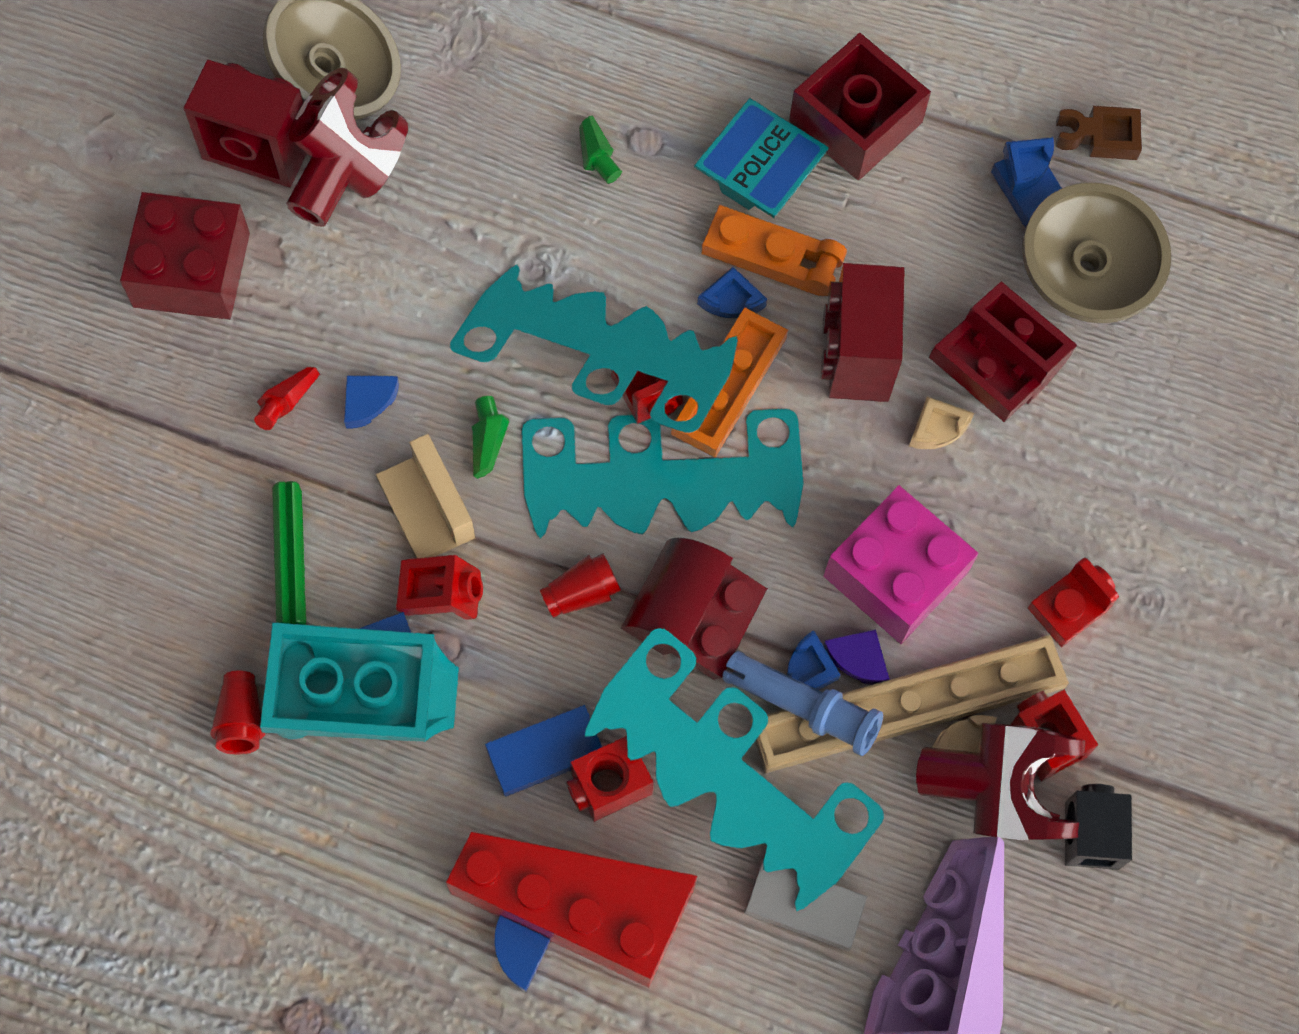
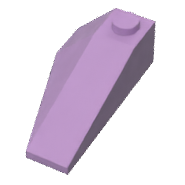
M999 837L952 840L923 896L927 904L926 909L914 932L906 929L898 944L904 950L891 976L882 975L873 991L864 1034H1000L1003 1021L1004 841Z

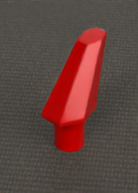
M306 367L265 391L257 400L261 408L254 418L256 425L263 430H271L278 419L292 411L319 377L320 373L317 368Z

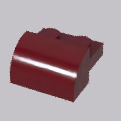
M1001 281L971 307L965 320L934 346L928 358L1000 420L1006 422L1025 403L1029 404L1049 384L1070 358L1077 344Z
M679 537L671 538L665 543L620 629L641 642L653 630L665 629L693 651L696 656L694 668L713 680L721 679L724 671L728 668L726 666L727 662L736 652L768 588L730 565L733 558L726 553L696 540ZM658 644L652 647L662 655L672 653L680 658L676 649L670 645Z

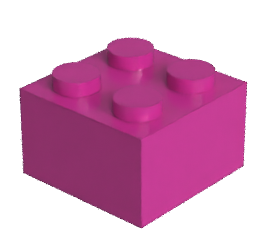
M898 485L830 555L823 577L898 643L902 644L969 573L979 553Z

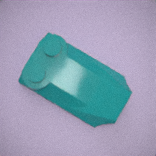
M272 623L260 728L262 733H276L280 737L290 740L300 739L308 735L426 742L432 736L454 728L459 667L452 663L441 651L434 639V634Z

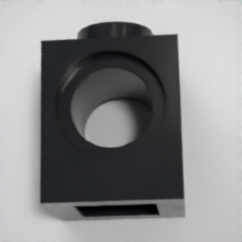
M1105 784L1083 785L1081 791L1077 790L1065 802V819L1079 822L1078 838L1065 839V866L1120 870L1132 860L1131 794L1114 793V787Z

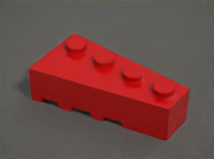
M471 832L446 884L450 894L498 917L501 915L550 938L551 942L650 988L695 889L698 876Z

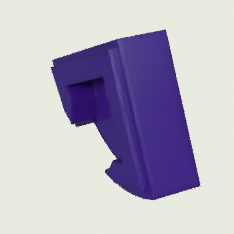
M876 629L825 640L823 646L834 665L847 675L868 685H874L890 679Z

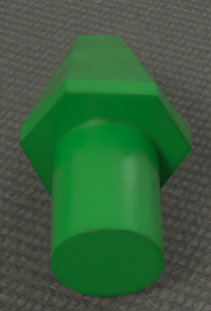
M593 115L588 116L581 122L579 127L583 168L589 171L596 170L607 184H611L621 176L622 170L610 158L614 149L609 144Z
M482 396L475 400L479 422L471 427L473 431V477L476 479L486 476L493 470L509 424L507 417L503 414H498L493 396Z

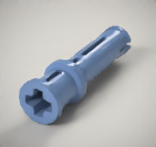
M736 651L727 662L726 666L734 670L733 672L724 671V682L733 684L809 721V728L812 729L813 733L819 736H824L826 733L852 745L853 752L860 756H864L876 740L883 722V712L874 708L867 711L844 700L842 692L835 689H826L824 692H821L746 656L740 651Z

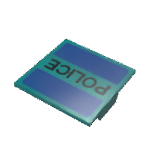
M749 98L697 161L694 168L718 182L721 193L748 210L755 206L772 218H775L826 154L829 147Z

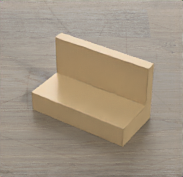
M426 434L409 442L413 458L376 474L377 480L416 558L436 557L475 539L472 519L429 434Z

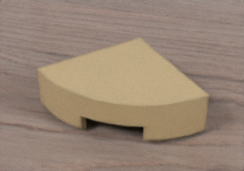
M926 397L909 447L937 449L953 443L967 430L974 413Z
M974 715L959 720L940 733L932 748L980 753L982 723H995L997 717Z

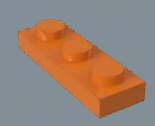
M744 307L724 340L725 342L737 336L738 340L730 376L699 429L691 433H685L672 428L671 435L716 458L787 339L788 329ZM692 397L688 399L676 421H687L696 415L698 404Z

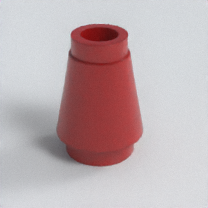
M604 553L594 558H591L590 554L550 582L548 586L540 589L543 600L553 618L560 614H567L612 601L611 595L622 591Z
M243 670L230 671L223 676V684L210 735L216 740V749L223 753L233 755L252 753L259 749L260 740L265 736V733H262L260 728L262 713L256 686V676L251 672Z

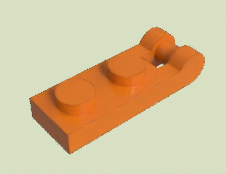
M719 205L702 244L701 254L818 296H828L830 281L836 282L833 275L834 271L842 266L847 249L835 240H818ZM804 258L816 262L815 268L808 269L802 267Z

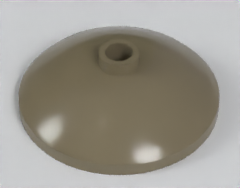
M279 0L268 14L263 28V48L268 65L275 77L287 80L296 88H300L303 103L326 75L342 67L347 68L358 79V87L355 92L357 97L354 103L355 120L364 119L379 112L395 94L401 76V62L396 43L383 21L361 1Z
M1078 183L1052 193L1032 214L1022 241L1025 270L1037 292L1058 311L1085 322L1112 323L1137 315L1156 299L1170 273L1171 246L1161 220L1140 198L1122 188L1109 184ZM1086 261L1091 263L1094 271L1085 270L1080 262Z

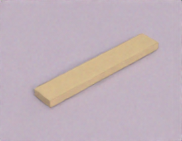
M1048 635L842 694L844 700L867 711L874 708L883 712V722L874 741L875 743L1023 701L1041 691H1045L1047 694L1065 689L1069 682L1052 637ZM786 710L767 714L768 724L755 741L765 774L853 749L852 745L827 733L824 736L813 733L812 729L809 728V721Z

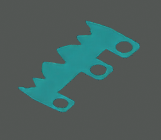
M517 264L505 272L482 294L450 342V349L454 353L479 362H490L497 357L514 329L589 354V358L572 383V391L580 397L603 405L617 403L637 371L666 380L668 383L651 409V419L658 424L681 432L691 433L699 429L730 376L738 340L737 336L731 337L720 347L715 346L707 350H701L694 331L688 330L671 341L668 338L664 322L647 306L638 309L612 326L607 325L606 296L604 292L576 293L553 302L554 289L552 284L548 283L529 291L522 290V285L517 280L520 272ZM487 327L496 334V341L488 350L475 352L465 346V335L474 328ZM601 368L613 370L619 377L618 386L607 394L591 392L586 385V379L591 372ZM678 395L690 396L697 402L698 411L690 420L674 421L665 413V405L668 400Z
M790 409L754 410L749 413L746 419L749 457L663 460L661 426L651 418L639 423L650 431L651 443L649 447L640 453H630L621 447L619 434L626 425L637 422L633 415H620L612 418L608 425L610 463L576 464L574 425L570 420L566 418L531 419L522 427L524 496L535 532L540 539L546 534L549 521L553 520L561 510H566L582 527H587L592 521L597 507H600L615 524L633 533L643 535L649 527L658 504L664 498L672 503L685 527L690 532L701 530L717 520L732 501L745 520H750L765 501H768L776 509L782 510L787 524L794 528L797 522L804 480L799 422L796 413ZM778 418L784 421L790 433L787 442L779 447L764 445L757 436V428L763 420ZM544 427H554L560 430L565 438L563 450L552 457L538 454L532 445L534 434Z
M661 628L653 630L604 688L586 727L585 737L595 736L605 728L609 730L624 728L627 733V749L630 760L639 759L655 752L656 780L662 796L669 807L679 806L704 793L714 792L716 794V806L710 829V841L718 845L734 848L767 844L763 870L768 873L784 869H795L797 872V884L800 887L795 900L796 911L804 909L840 880L883 822L884 812L882 807L856 785L847 782L837 787L813 819L741 759L768 724L766 712L742 691L730 687L721 692L698 722L694 721L669 699L694 669L696 656L692 650L669 631ZM658 644H667L676 649L679 653L681 664L674 676L659 678L649 671L646 657L652 647ZM730 703L744 705L752 715L753 722L750 731L739 738L726 735L720 729L718 723L721 709ZM844 799H857L867 808L868 823L858 833H846L836 824L834 817L835 809Z

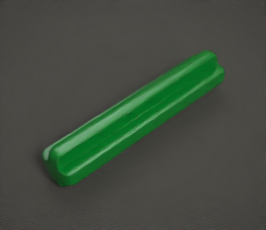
M295 481L277 482L272 487L276 623L306 625L302 490L299 483Z

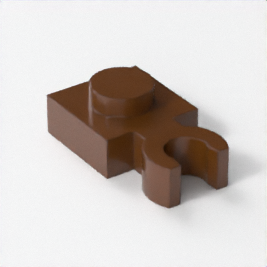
M1093 106L1089 117H1085L1081 112L1074 109H1064L1058 114L1056 126H1066L1074 132H1060L1056 141L1057 148L1061 150H1074L1083 144L1089 145V157L1125 160L1138 159L1142 151L1141 109Z

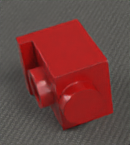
M1065 689L1050 697L1047 696L1045 691H1041L1017 705L1020 713L1014 718L1011 725L1036 728L1045 727L1054 732L1085 740L1084 756L1065 755L1053 757L1045 761L1036 772L1041 782L1084 760L1097 748V741Z

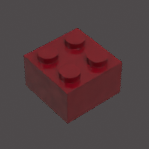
M859 32L794 90L789 122L828 146L829 150L826 154L859 181L923 123L931 91Z
M207 59L183 107L201 158L291 188L307 155L291 142L289 138V130L303 105L300 88H296L292 83L282 78L268 79L250 73L247 69L235 63L222 64Z
M141 192L120 282L133 308L231 320L250 235L241 205Z
M843 263L839 282L830 281L828 304L824 306L822 329L823 334H827L826 349H823L821 360V379L830 380L829 398L889 402L903 359L905 267Z

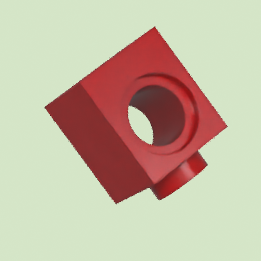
M627 736L571 761V775L573 779L566 782L568 791L578 811L580 812L588 808L594 822L653 793L654 782L642 758L635 760L628 758ZM602 770H612L619 774L622 783L614 791L603 792L593 785L592 779L594 775Z

